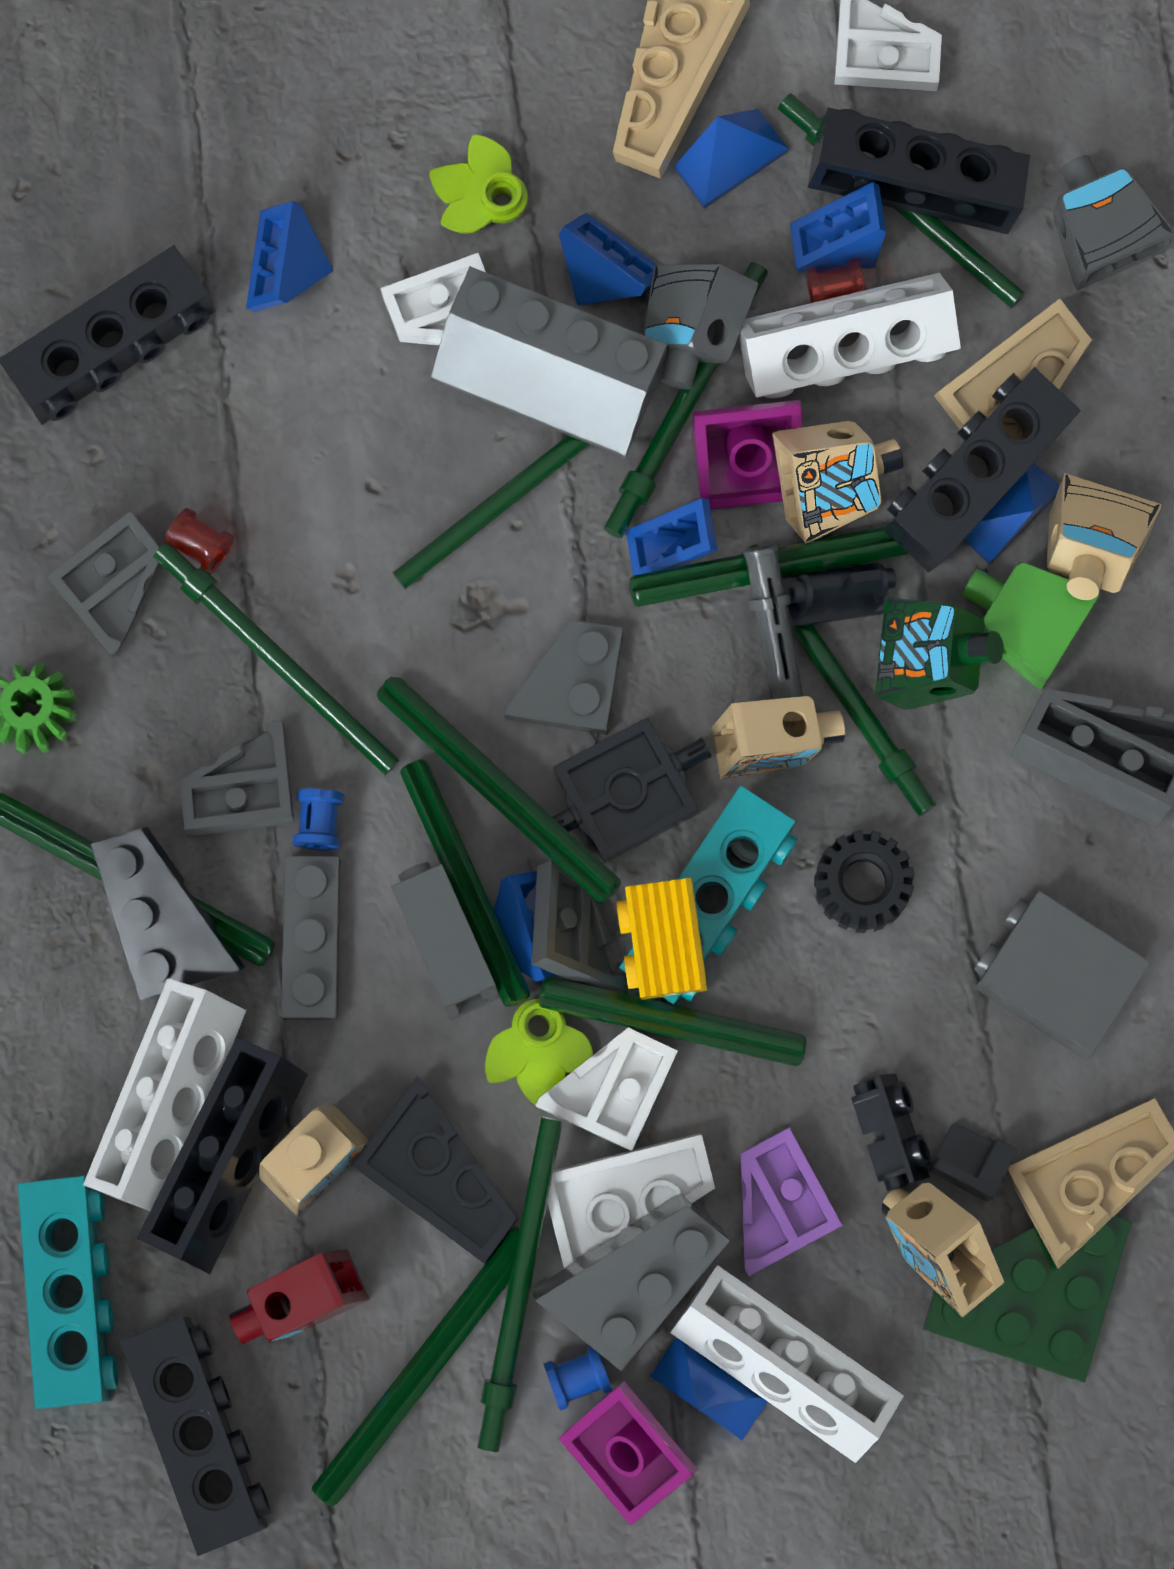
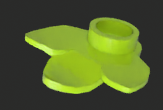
M472 135L468 145V164L459 163L441 166L429 172L432 187L437 196L449 205L442 215L441 225L454 232L462 234L475 233L491 222L499 224L512 222L518 219L527 207V189L523 181L512 174L510 154L503 146L485 136ZM502 193L512 198L510 203L505 206H498L493 202L494 197Z
M532 999L523 1003L515 1011L510 1028L492 1038L485 1057V1074L489 1083H500L516 1077L517 1084L525 1097L536 1105L542 1095L565 1078L566 1073H572L592 1057L593 1051L589 1040L582 1032L566 1025L563 1013L544 1009L539 1006V999ZM532 1017H541L546 1021L547 1032L544 1036L537 1037L529 1031L528 1023Z

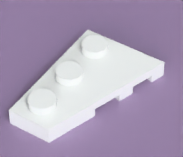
M697 1133L553 1170L547 1203L564 1268L576 1262V1258L587 1251H593L621 1233L622 1229L678 1194L683 1195L693 1203L715 1189L702 1134Z

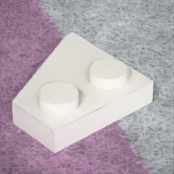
M840 0L834 84L937 91L940 74L942 34L922 23L910 22L902 12L887 4H884L883 8L869 0Z
M479 253L380 288L400 342L440 346L449 311L469 266L486 272Z
M628 1027L542 1095L535 1107L628 1151H632L678 1051Z

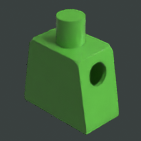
M1018 562L1005 584L977 568L961 596L988 611L983 618L985 624L984 632L996 631L1000 634L1004 645L1002 659L1032 685L1042 690L1100 593L1091 600L1077 599L1067 590L1068 579L1024 562Z

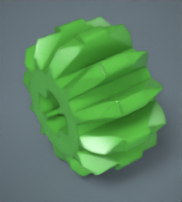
M36 663L29 676L21 664H15L13 666L15 677L13 681L9 683L5 677L0 675V689L2 690V694H0V742L6 746L15 741L16 749L22 754H27L35 740L41 752H48L50 750L49 736L54 734L61 741H65L68 738V734L60 726L61 722L72 723L77 721L78 715L76 712L67 707L77 699L76 693L71 688H63L66 678L61 672L56 671L47 676V668L43 663ZM28 701L41 707L39 713L35 716L22 709Z

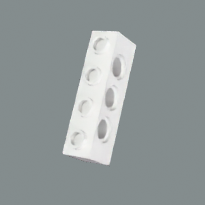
M940 272L746 318L739 333L746 379L756 398L762 396L766 398H781L791 394L795 388L812 384L831 386L843 381L845 376L862 372L881 374L892 370L896 364L912 360L920 362L936 361L943 358L946 352L961 349L953 290ZM902 320H910V324L904 332L898 335H890V331L896 323ZM852 332L860 333L858 339L852 345L838 347L839 342L845 335ZM803 344L809 345L807 352L802 357L787 359L789 352L794 347Z
M167 978L84 1181V1186L139 1208L151 1210L234 1043L246 1013L245 1009L207 990Z
M718 1265L697 1291L670 1332L855 1463L880 1438L904 1397L900 1392Z

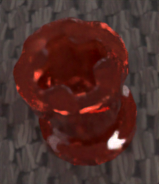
M858 258L849 259L846 266L817 272L814 267L806 269V284L811 303L866 290L865 279Z
M185 508L170 525L163 544L168 541L176 550L199 563L200 567H203L212 574L219 568L229 553L234 537L227 531L222 533L216 532L196 519L197 514L194 510Z

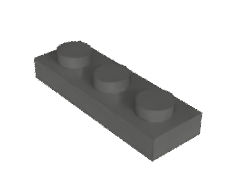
M285 856L281 1018L283 1020H338L341 859L339 856Z

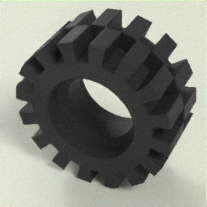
M863 830L853 831L850 836H840L833 845L827 847L816 868L814 887H816L815 897L817 903L823 906L825 910L824 915L829 920L833 918L839 922L838 926L845 930L847 927L856 929V933H865L869 929H874V932L883 929L888 923L892 924L900 916L912 896L914 889L912 882L915 875L913 867H910L908 863L910 857L905 850L901 852L897 848L898 842L890 837L889 840L880 837L881 832L872 830L871 834H863ZM857 862H869L877 866L885 880L883 893L878 898L868 902H861L850 897L843 886V874L850 865Z

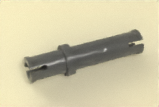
M775 544L764 545L744 550L743 554L746 557L753 597L748 599L749 609L756 612L771 699L802 697L803 692L796 650L787 605L791 604L792 601L790 592L784 591L777 554L778 546Z

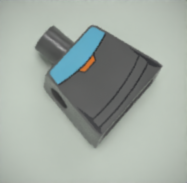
M1088 155L1079 156L1061 168L1060 171L1070 190L1058 197L1053 210V219L1073 284L1077 291L1166 252L1174 231L1129 170L1119 168L1099 177Z
M721 264L655 265L643 335L667 344V360L661 378L663 383L680 389H692L698 363H725L730 359L756 293L758 282Z

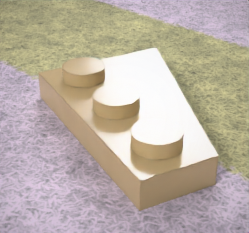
M1058 299L938 391L934 397L956 426L961 429L978 410L987 416L998 404L992 397V394L1013 372L1021 379L1032 368L1036 367L1052 384L1060 389L1092 339L1063 301ZM1003 418L1002 426L1004 432L1012 439L1021 440L1022 429L1018 422L1012 418Z
M1154 1098L1009 1166L1007 1176L1058 1269L1174 1160V1130Z

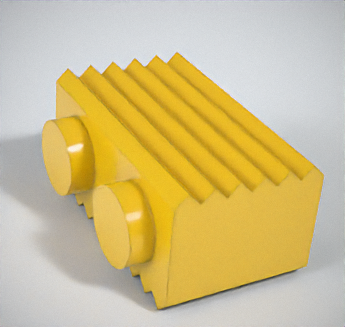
M683 878L625 887L627 900L616 901L620 932L621 934L631 933L634 955L624 956L628 989L639 988L642 1000L708 991L692 879Z

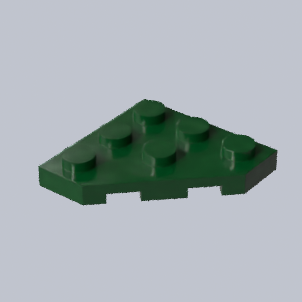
M1114 1216L1059 1269L1037 1229L1034 1227L991 1249L1004 1280L1000 1287L964 1317H961L934 1290L922 1330L1084 1383L1132 1222Z

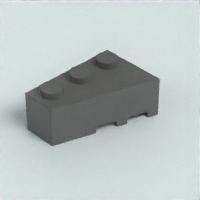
M1044 689L1010 756L1157 828L1174 803V714L1164 713V708L1146 706L1145 709L1113 704L1112 699Z
M678 1194L622 1229L621 1233L593 1251H587L576 1258V1262L552 1277L544 1278L531 1286L533 1296L538 1304L622 1371L730 1240L717 1223L683 1195Z

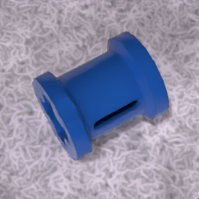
M315 788L299 789L296 800L301 802L299 833L293 835L292 845L310 850L330 851L340 849L341 839L336 837L338 806L344 803L345 794L333 790Z
M591 1346L588 1347L586 1354L556 1365L552 1361L543 1363L560 1411L568 1408L569 1401L598 1390H601L604 1394L613 1391L600 1354Z

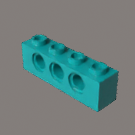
M741 785L678 878H691L693 881L704 963L712 952L720 957L738 932V929L731 925L732 921L742 906L750 912L752 911L768 886L766 882L761 880L762 876L772 861L781 866L798 841V838L791 834L795 828L796 821ZM739 840L750 841L757 847L759 852L757 861L752 866L744 869L734 867L727 859L729 847ZM706 886H720L728 894L727 906L717 914H707L697 906V896ZM633 947L627 956L634 955ZM623 961L619 968L626 973ZM697 992L662 998L672 1005H677L681 998L691 1002Z
M85 1176L18 1183L35 1409L111 1401L110 1389H117L119 1384L116 1356L107 1354L106 1333L114 1331L113 1306L110 1299H103L101 1277L109 1276V1254L106 1243H98L97 1221H104L105 1219L103 1193L83 1185L86 1179ZM72 1221L78 1229L77 1243L72 1249L61 1252L53 1242L54 1231L62 1222ZM75 1276L83 1287L82 1298L75 1306L66 1308L58 1299V1287L65 1278ZM73 1332L82 1334L87 1342V1353L77 1364L69 1363L62 1354L63 1341Z

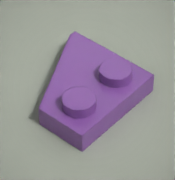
M790 1128L741 1153L744 1269L748 1277L843 1226Z

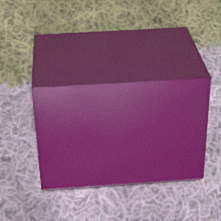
M800 400L693 412L692 442L699 498L709 499L710 509L783 501L773 433L780 430L802 428Z
M625 1381L558 1438L630 1526L698 1471L696 1466Z

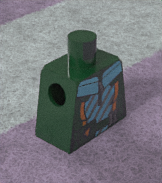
M885 598L875 697L907 710L974 694L979 687L981 665L997 664L1001 661L1004 652L1003 640L996 631L984 632L985 624L983 618L961 607L901 598Z

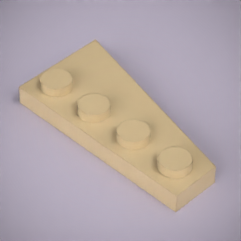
M750 0L647 1L643 18L644 30L640 47L636 49L633 62L634 73L630 90L626 92L613 148L616 162L662 179L750 7Z

